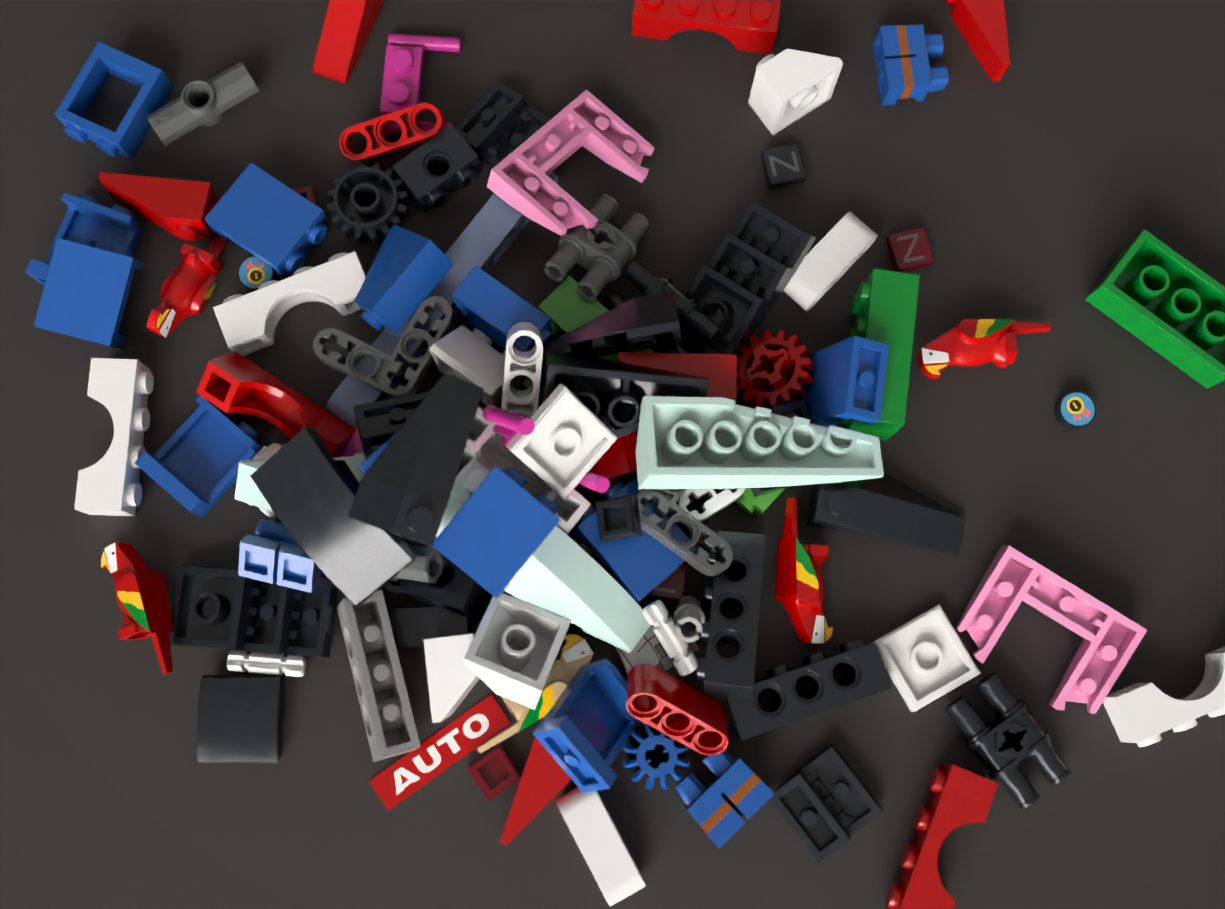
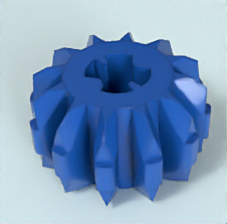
M644 724L647 737L643 739L640 733L634 729L630 734L639 742L638 746L636 747L631 744H624L623 746L624 751L635 753L636 758L627 759L623 764L625 768H631L636 765L640 766L632 774L631 779L637 782L646 773L648 775L645 782L647 790H652L655 777H659L662 789L666 790L669 788V783L665 775L670 773L678 782L683 779L682 775L674 767L676 764L682 767H689L690 761L677 757V753L686 752L690 748L682 743L674 746L675 739L671 737L666 738L665 734L660 731L656 735L653 732V727ZM656 744H661L664 746L661 751L663 753L667 752L666 761H659L657 767L649 765L648 763L651 762V759H645L647 749L654 750Z

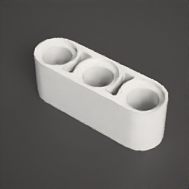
M851 211L848 212L804 257L783 291L806 312L809 311L865 253L878 235Z
M528 322L517 323L508 331L501 408L530 418L538 409L543 344L539 329ZM524 335L530 336L535 340L536 344L532 350L522 352L513 345L516 338ZM517 375H525L532 380L530 387L525 390L515 389L510 382Z
M576 787L555 799L569 830L610 907L646 887L598 791L583 793L579 787Z

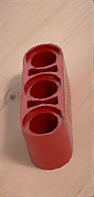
M426 102L419 103L346 128L340 135V149L350 159L370 160L430 140L446 128L447 118L444 111L438 106ZM427 110H432L437 118L435 127L430 131H425L420 125V117ZM397 122L401 126L402 134L398 141L392 143L386 137V128L390 123ZM358 133H362L367 139V147L361 154L356 153L352 147V140Z
M641 664L630 669L627 677L626 709L630 715L698 753L713 756L726 750L729 740L727 710L725 706L656 666Z

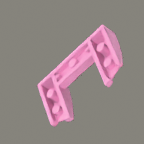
M586 89L492 168L487 188L532 221L563 236L568 228L584 225L586 229H591L597 225L598 219L548 177L550 173L583 146L607 164L642 183L649 169L641 166L643 156H652L655 147Z
M1002 545L967 605L956 627L958 632L968 631L978 647L972 654L976 660L984 663L1021 602L1027 603L1084 638L1049 705L1057 710L1065 711V701L1087 703V712L1096 714L1144 637L1147 629L1013 547Z

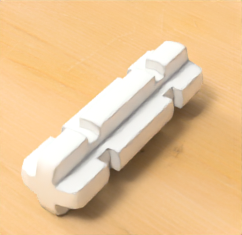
M654 601L643 609V615L649 625H654L653 631L669 658H674L673 664L681 676L688 675L698 668V660L692 650H687V642H683L676 635V624L672 618L668 619L667 615L669 612L662 601Z
M231 650L227 657V669L234 672H246L248 670V673L283 675L285 673L286 676L302 677L306 671V657L289 654L286 657L285 654L251 651L249 654L248 651Z

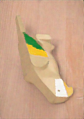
M577 634L565 636L564 640L566 643L561 648L558 659L554 662L535 710L502 697L517 722L476 748L479 753L522 731L547 715L580 667L589 664L594 655L585 639Z

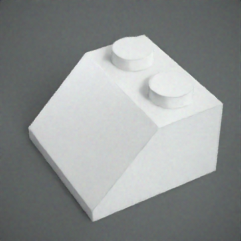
M788 48L776 56L769 54L756 66L748 103L770 133L774 135L831 98L844 63L838 57Z
M462 325L429 348L439 371L484 388L480 401L486 406H498L501 404L506 350L501 354L490 345L493 342L483 332L476 328L471 332ZM517 375L511 380L510 383L515 389L524 381V375Z
M505 593L498 598L493 596L464 657L463 663L497 695L535 710L571 621Z
M476 633L424 639L432 723L442 722L451 716L480 679L463 663Z

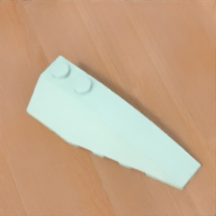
M644 396L642 398L636 443L638 489L762 488L881 478L884 476L879 437L833 425L828 428L809 423V419L798 416L788 418L773 414L772 410L759 406L755 409L735 404V400L723 397Z
M474 458L456 476L436 538L490 473L488 469ZM558 526L547 536L505 590L512 597L570 620V623L581 627L584 632L628 653L633 650L651 626L643 615V608Z

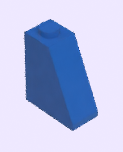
M394 224L389 230L354 300L365 311L361 317L378 331L384 327L397 334L454 264L430 239Z

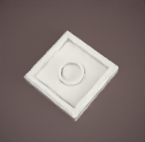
M559 384L530 417L535 424L534 431L529 435L517 432L506 444V447L559 496L565 499L615 442L617 437L567 387Z
M940 605L934 606L873 641L877 645L884 667L911 712L919 710L981 674Z

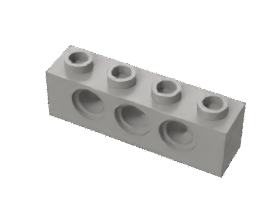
M382 590L376 591L360 605H355L349 598L342 599L337 607L373 762L414 751L421 746Z

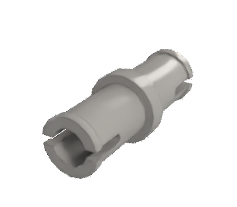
M684 596L678 601L679 605L674 610L673 621L676 624L675 630L678 638L683 642L690 643L699 639V632L702 633V623L705 622V617L699 600L693 596Z

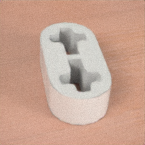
M735 488L736 491L733 493L730 489H724L718 494L713 489H686L680 496L678 506L698 521L703 522L737 500L743 494L745 488ZM708 493L711 498L704 503L702 507L704 513L699 514L696 510L689 512L686 509L690 502L688 497L691 495L695 499H700Z

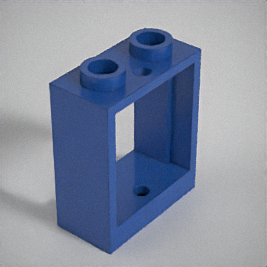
M98 41L54 115L64 124V132L72 138L83 143L86 139L96 143L95 145L100 150L110 156L116 157L119 153L133 159L151 128V124L146 116L164 106L174 87L161 69ZM109 74L141 87L116 132L83 118Z
M476 265L452 294L460 318L473 328L483 332L491 341L506 350L508 331L512 326L521 322L531 323L539 329L543 345L553 341L550 317ZM526 335L516 338L513 343L515 348L522 352L532 350L536 344L533 338Z

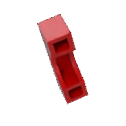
M635 0L632 36L667 40L677 32L705 30L727 38L736 50L771 54L777 33L781 0Z
M236 351L208 361L196 391L197 394L226 413L249 414L272 423L289 440L304 427H314L333 457H340L355 432V429Z
M942 762L940 768L934 769L928 783V790L931 791L927 805H922L919 808L914 820V828L917 829L912 845L907 844L900 858V867L903 868L898 883H892L886 895L885 906L888 909H954L956 901L946 891L938 874L937 858L939 849L947 835L957 827L968 823H985L998 783L950 763Z

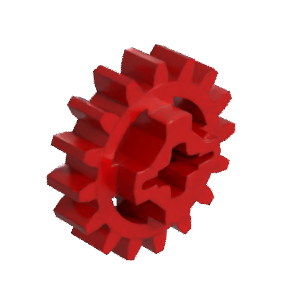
M769 330L765 331L764 339L761 341L754 335L750 337L752 346L750 348L743 346L740 350L743 357L742 359L737 358V369H739L737 370V393L740 397L743 396V400L750 407L756 403V406L766 409L769 404L773 407L781 405L785 401L786 403L794 402L792 397L795 394L804 397L806 393L802 385L813 383V379L807 371L815 369L813 362L808 358L811 354L807 347L801 345L802 343L797 336L793 335L789 338L783 330L779 331L776 338L772 336Z

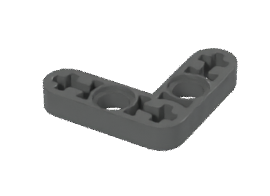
M432 296L425 299L419 305L391 356L335 328H325L319 331L313 341V350L317 357L326 365L391 398L413 395L433 361L429 348L435 342L448 335L453 326L454 312L449 302L442 297ZM439 308H442L445 318L434 321L431 331L436 336L433 338L425 331L431 323L428 312H436ZM419 326H422L425 330H421L418 328ZM337 339V344L340 348L349 353L347 360L336 351H331L327 355L324 344L326 342L333 343ZM415 339H423L428 342V350L421 357H412L407 352L409 343ZM368 354L375 357L376 365L371 372L363 374L356 371L355 364L360 356ZM403 358L411 366L418 368L414 371L409 366L404 375L408 384L406 387L399 385L395 390L394 384L390 379L392 376L400 377L403 373L405 366L402 362H399Z
M640 489L636 496L638 497L642 530L706 576L719 575L731 565L733 560L731 546L723 538L675 504L685 489ZM651 501L656 505L653 509L655 514L652 513L646 517L641 513L644 509L642 504L646 505ZM669 513L672 517L664 524L662 529L659 528L657 525L662 521L661 518ZM682 523L689 528L691 532L689 542L680 543L672 537L671 527L673 524ZM699 537L703 538L704 541L694 553L689 550L698 542ZM716 549L719 552L717 559L720 562L717 561L711 565L707 562L709 557L707 552Z

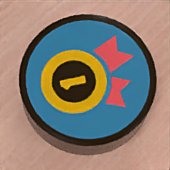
M254 255L243 259L237 269L239 282L249 292L258 290V287L267 281L277 280L275 270Z

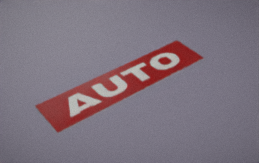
M490 694L421 743L420 748L407 753L369 780V783L389 811L507 727L511 722L493 695Z

